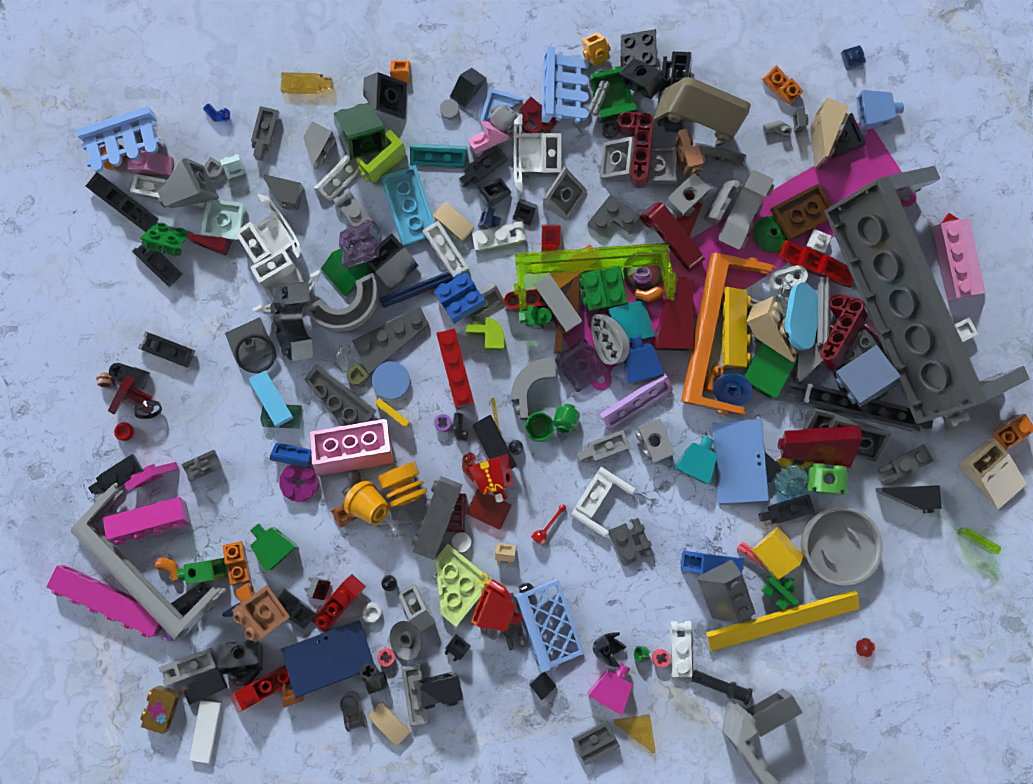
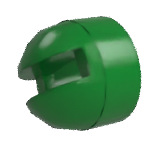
M637 646L634 650L635 661H648L650 659V650L644 646Z

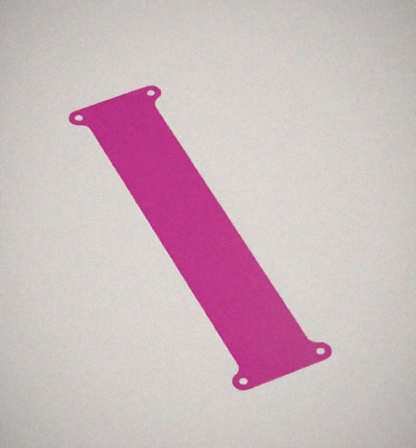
M874 128L867 130V134L863 135L866 142L864 146L835 158L831 156L825 165L821 164L818 169L812 166L773 189L770 196L766 195L761 203L763 207L758 215L755 214L752 221L755 223L751 231L746 235L749 239L744 248L741 247L739 250L718 240L726 220L725 218L717 226L713 225L691 238L705 257V260L691 272L681 265L671 251L659 257L658 259L663 267V276L655 287H660L663 290V295L652 303L644 301L654 334L656 333L669 283L675 280L676 277H687V280H693V320L698 317L712 253L744 259L750 257L757 258L759 262L776 266L773 272L787 264V262L778 258L780 251L775 253L763 251L756 245L753 238V230L756 223L763 217L772 215L770 211L772 207L818 183L830 204L834 205L878 178L902 173ZM916 193L911 195L909 200L901 199L902 206H912L917 198ZM828 221L814 228L831 237L834 236ZM774 229L771 230L772 235L777 234ZM812 230L791 240V242L805 248ZM655 261L644 266L649 268L652 273L651 281L645 284L637 283L633 280L632 273L628 276L631 282L642 287L652 285L659 276V267ZM728 268L724 289L725 287L744 290L767 275ZM623 278L628 303L641 301L634 298L637 289L631 287ZM581 303L578 315L582 322L570 330L569 336H563L593 387L598 390H604L611 384L612 369L619 364L609 365L600 359L593 342L591 319L595 314H605L610 317L608 311L610 308L590 312ZM552 313V315H553L552 320H553V322L555 323V325H556V327H557V325H558V320L556 319V317H555L554 314ZM654 337L642 340L643 344L650 343L652 345ZM599 376H603L605 378V381L603 383H599L597 381V378Z

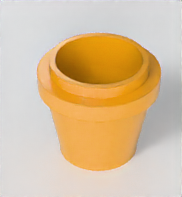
M363 481L354 485L344 500V511L348 515L358 517L372 525L381 523L386 518L390 509V505L370 481Z

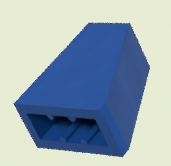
M683 551L681 570L704 574L732 560L742 573L744 559Z

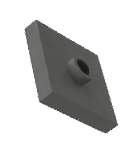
M260 317L225 332L234 356L237 343L246 335L260 334L270 339ZM260 338L247 339L239 348V358L245 366L272 354L269 344Z

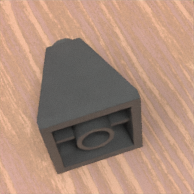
M183 158L158 192L160 196L158 198L159 203L164 208L172 209L219 199L204 166L187 158Z

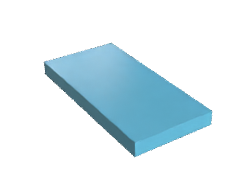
M416 165L380 176L402 245L407 247L428 240L422 231L435 222Z

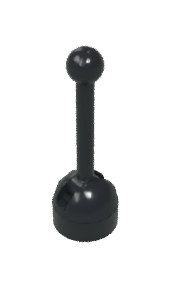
M512 440L508 445V449L512 455H519L523 451V444L519 440Z

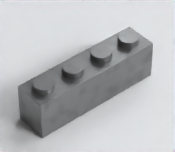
M442 476L438 481H434L431 492H434L432 499L428 498L424 508L427 510L426 516H422L418 524L421 530L419 535L415 534L411 544L414 546L413 553L435 560L463 484Z

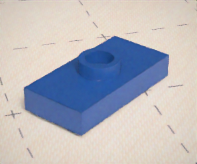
M275 443L270 454L271 461L308 467L312 459L311 449Z

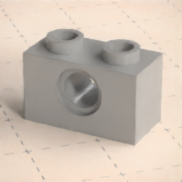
M693 173L666 199L665 204L680 219L684 215L688 217L695 210L694 206L698 202L702 204L709 197L707 193L710 188ZM685 194H690V195H692L693 200H691V201L686 200L685 197H684V195H685Z
M660 418L637 428L638 432L635 434L639 443L643 442L645 447L643 453L647 461L650 460L651 463L675 454ZM651 436L659 440L657 447L650 445L649 439Z

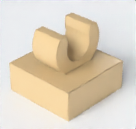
M496 544L495 560H497V565L500 566L501 561H507L508 567L511 566L515 558L516 545Z

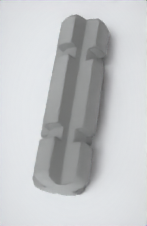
M600 81L588 111L590 115H598L609 89V82Z

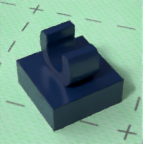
M860 45L841 52L847 70L866 63L865 54Z
M487 207L483 209L478 223L479 228L487 229L490 226H499L501 218L494 216V208Z

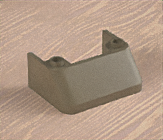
M683 78L661 91L653 120L657 121L665 116L672 122H679V120L685 118L715 130V137H717L715 145L720 146L734 139L749 114L751 104L694 78Z

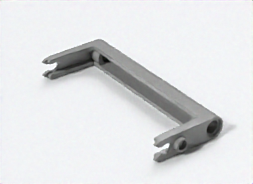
M115 483L105 493L96 498V502L74 524L71 533L165 631L177 641L187 634L204 614L212 611L215 606L214 603L223 595L226 589H221L220 587L215 589L212 587L183 617L116 546L106 540V536L96 527V523L124 493L122 490L124 486L122 484L118 486Z

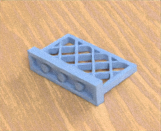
M558 579L524 593L513 595L540 671H548L550 667L584 654ZM556 586L558 592L555 599L545 596L548 589ZM535 593L541 596L537 607L530 604L528 596ZM544 598L553 601L549 613L540 609ZM556 604L563 606L564 612L561 618L552 614ZM538 611L547 614L543 625L536 622L535 617ZM551 616L560 620L555 631L546 627ZM563 622L570 626L568 636L558 633ZM545 629L554 633L550 643L544 642L542 639ZM557 635L566 638L562 649L553 646ZM569 640L576 643L578 651L573 653L565 651ZM551 648L560 651L558 658L550 662L548 654Z

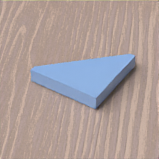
M490 88L480 122L481 120L487 121L492 115L490 112L496 105L507 104L512 108L522 103L523 98Z

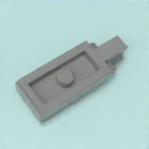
M624 430L587 443L583 446L584 451L576 453L578 461L588 458L589 462L596 461L629 449L630 445Z

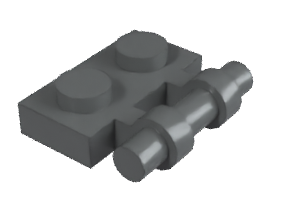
M639 518L631 520L634 526L632 529H629L627 524L624 523L608 530L623 566L642 559L639 554L641 550L645 551L646 556L654 554L651 548L652 543L650 540L648 541L644 532L645 527L640 523ZM636 533L641 542V544L637 546L635 545V542L632 538V535Z

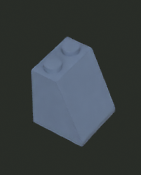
M876 345L836 371L837 378L835 380L841 388L845 387L849 392L847 394L849 400L853 404L857 403L860 407L898 386L901 376Z

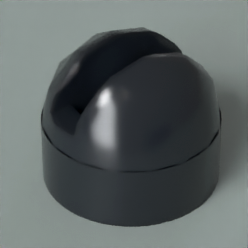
M393 575L384 576L381 581L382 588L388 592L395 590L397 587L396 578ZM391 578L393 579L389 584L385 585L387 581Z
M523 583L518 586L520 593H524L534 589V586L530 583Z

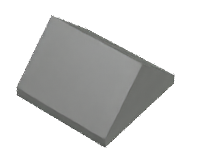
M634 137L603 142L600 179L629 182Z
M564 167L544 196L542 206L564 220H568L587 189Z

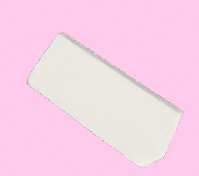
M346 154L314 188L330 202L360 172L357 169L359 165L356 160L358 158L350 160L348 154ZM363 156L359 157L366 165L369 163Z

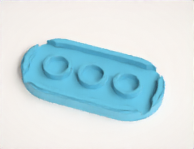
M802 282L792 287L790 291L784 328L785 332L789 333L790 337L788 340L790 344L797 350L803 351L810 349L815 342L818 325V296L810 285Z

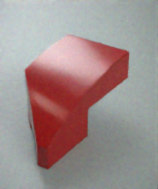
M542 224L541 262H544L560 246L561 225Z

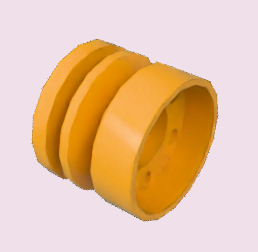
M415 461L390 470L378 477L382 489L392 488L393 490L386 495V499L396 497V500L389 503L390 508L405 506L419 500L424 494L428 493L427 488L417 489L418 486L424 484L423 480L414 482L413 478L420 474Z

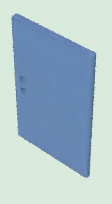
M762 419L713 422L714 452L718 454L715 463L718 504L769 501Z

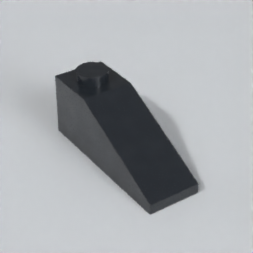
M940 485L876 488L877 493L913 509H922L923 513H935V509H942Z

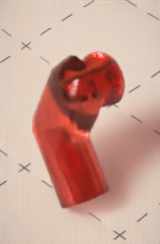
M469 452L462 458V471L474 482L475 480L469 467L473 465L476 456Z

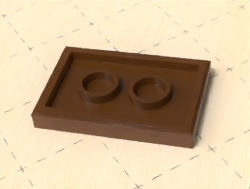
M818 183L772 207L770 211L786 239L791 241L827 222L828 219L824 210L832 205Z

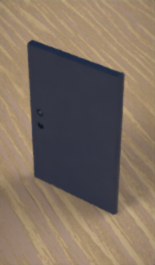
M360 620L281 649L295 698L359 675L364 664L370 663L375 665Z

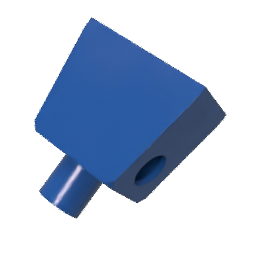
M641 335L630 337L632 347L629 348L628 356L624 361L625 380L628 383L663 375L664 372L654 347L650 343L643 344Z

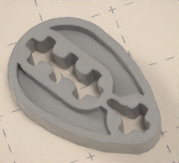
M595 314L591 319V331L600 359L609 365L624 362L629 353V340L626 333L613 318L605 314Z

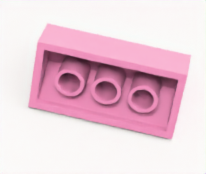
M959 219L933 226L932 230L947 301L986 293L970 219Z
M387 419L310 432L312 465L317 476L394 463Z

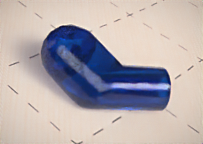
M210 103L203 107V110L214 122H226L230 119V111L227 108L216 111Z

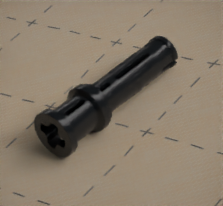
M696 669L694 670L693 674L695 676H692L691 682L724 693L728 699L734 698L742 701L744 705L749 704L753 692L752 688L746 689L737 685L734 681L728 683Z

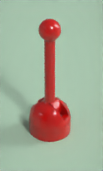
M561 504L558 512L544 530H536L532 534L531 538L542 547L548 539L546 532L559 515L566 511V506Z

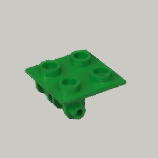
M155 223L140 237V240H143L142 246H145L146 249L157 252L162 251L163 254L167 252V255L176 257L181 255L182 249L179 247L188 239L187 235L192 234V232L186 231L184 228L168 226L166 223Z

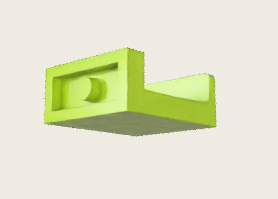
M391 129L385 134L388 147L367 165L360 158L356 160L359 165L357 169L366 182L370 180L375 184L380 179V176L385 175L407 155L403 142Z

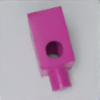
M620 663V667L615 672L607 668L588 691V696L622 715L633 684L625 679L630 668Z

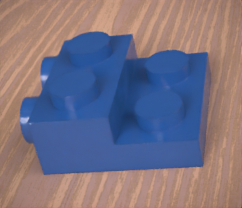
M467 272L456 274L452 281L447 284H440L437 290L434 291L454 324L487 304Z

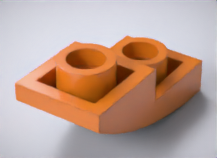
M777 65L762 78V81L789 105L804 92L793 78L788 79Z
M239 541L222 545L224 561L228 568L229 584L233 586L251 582L243 542Z

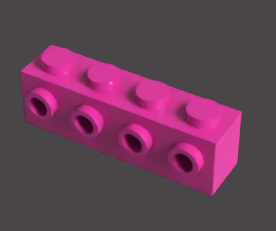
M181 497L103 517L106 540L114 545L125 544L126 541L131 539H144L146 535L162 534L165 532L164 530L181 529L184 525L190 524L187 504Z

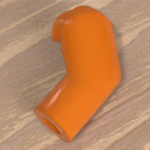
M654 287L648 291L637 289L634 298L652 303L662 297L663 290L660 287Z
M713 366L706 372L705 392L713 391V382L724 372L721 366Z
M162 557L155 562L156 569L168 571L172 581L178 579L177 571L179 569L174 560Z

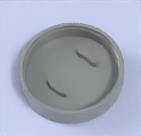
M831 507L818 512L808 521L801 537V552L805 564L819 579L835 585L849 586L866 580L875 572L882 558L883 542L878 527L865 513L850 507Z

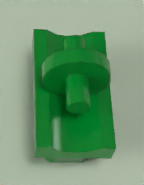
M534 305L527 306L528 310L519 311V322L521 324L525 323V326H533L537 329H544V325L550 323L553 317L549 309L538 308Z
M767 576L765 578L766 583L761 591L768 598H771L775 592H778L781 596L775 602V605L784 611L790 605L795 606L799 602L787 591V589L792 593L796 591V588L792 585L794 578H780L779 581L782 585L773 577Z

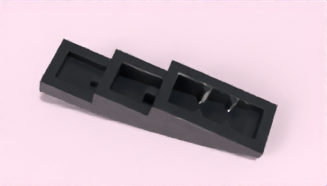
M98 172L85 185V187L144 232H147L159 220Z

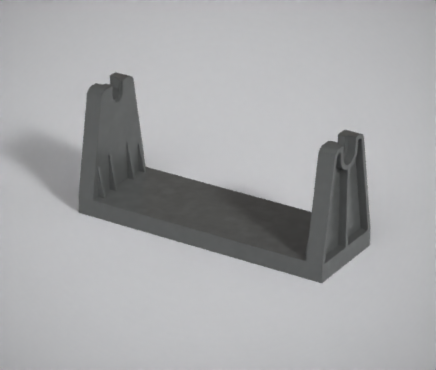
M935 166L878 178L824 210L887 358L901 376L899 385L916 424L980 405L1030 379L1024 366L1014 368L1003 374H996L981 381L978 379L900 202L901 199L921 191L920 188L931 185L941 179Z

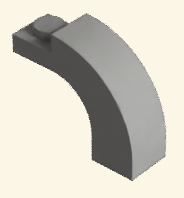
M554 357L536 360L524 367L517 375L512 387L511 401H519L516 404V415H520V419H528L527 392L529 388L537 381L556 378Z

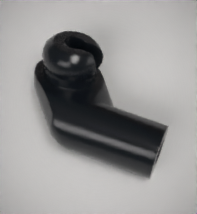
M249 671L243 675L233 673L230 676V681L233 682L234 686L248 685L260 671Z

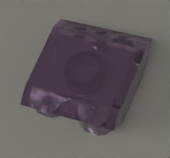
M585 338L579 340L555 358L556 364L577 393L608 372L605 364L600 360L594 348Z

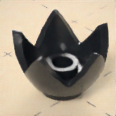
M620 632L604 634L594 641L593 653L602 664L610 667H620L613 656L627 648L622 642L615 639V637L620 635Z

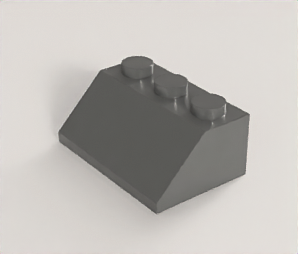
M732 560L696 577L713 619L740 622L756 614L743 574Z

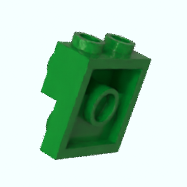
M620 266L581 274L582 279H579V285L581 290H585L586 297H583L585 309L588 308L590 312H596L628 304Z

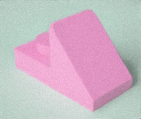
M481 120L485 132L475 135L468 141L475 154H478L510 138L507 132H502L492 123Z

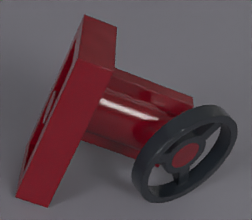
M127 376L118 388L108 412L115 415L124 400L135 405L134 415L137 418L151 419L158 416L162 411L161 403L152 400V396L132 386L135 379ZM154 406H159V409L151 414V412L154 410ZM137 410H142L143 413H148V415H140L136 412Z

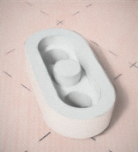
M793 266L775 272L770 277L769 284L773 290L783 291L799 283H804L807 280L808 273L802 266ZM795 273L799 275V279L794 278ZM776 279L781 280V285L776 283Z

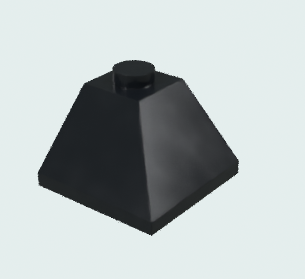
M380 72L364 77L363 96L372 108L400 119H406L407 83Z

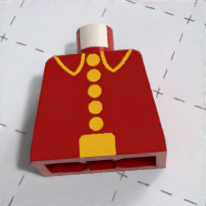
M508 454L469 467L483 495L493 492L497 503L507 499L504 488L514 483Z

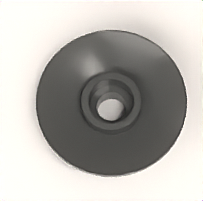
M400 621L394 624L390 631V644L398 657L404 660H412L421 652L422 637L417 627H414L411 622Z

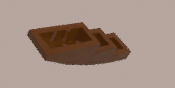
M575 276L566 294V298L577 314L579 311V276ZM559 321L555 334L554 354H562V337L570 335V331L566 333Z

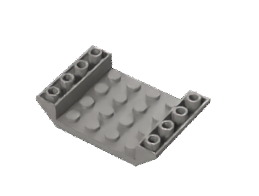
M728 701L722 731L759 784H779L767 771L768 768L762 759L755 754L756 750L747 741L758 733L755 725H757L756 721L738 703L734 704Z

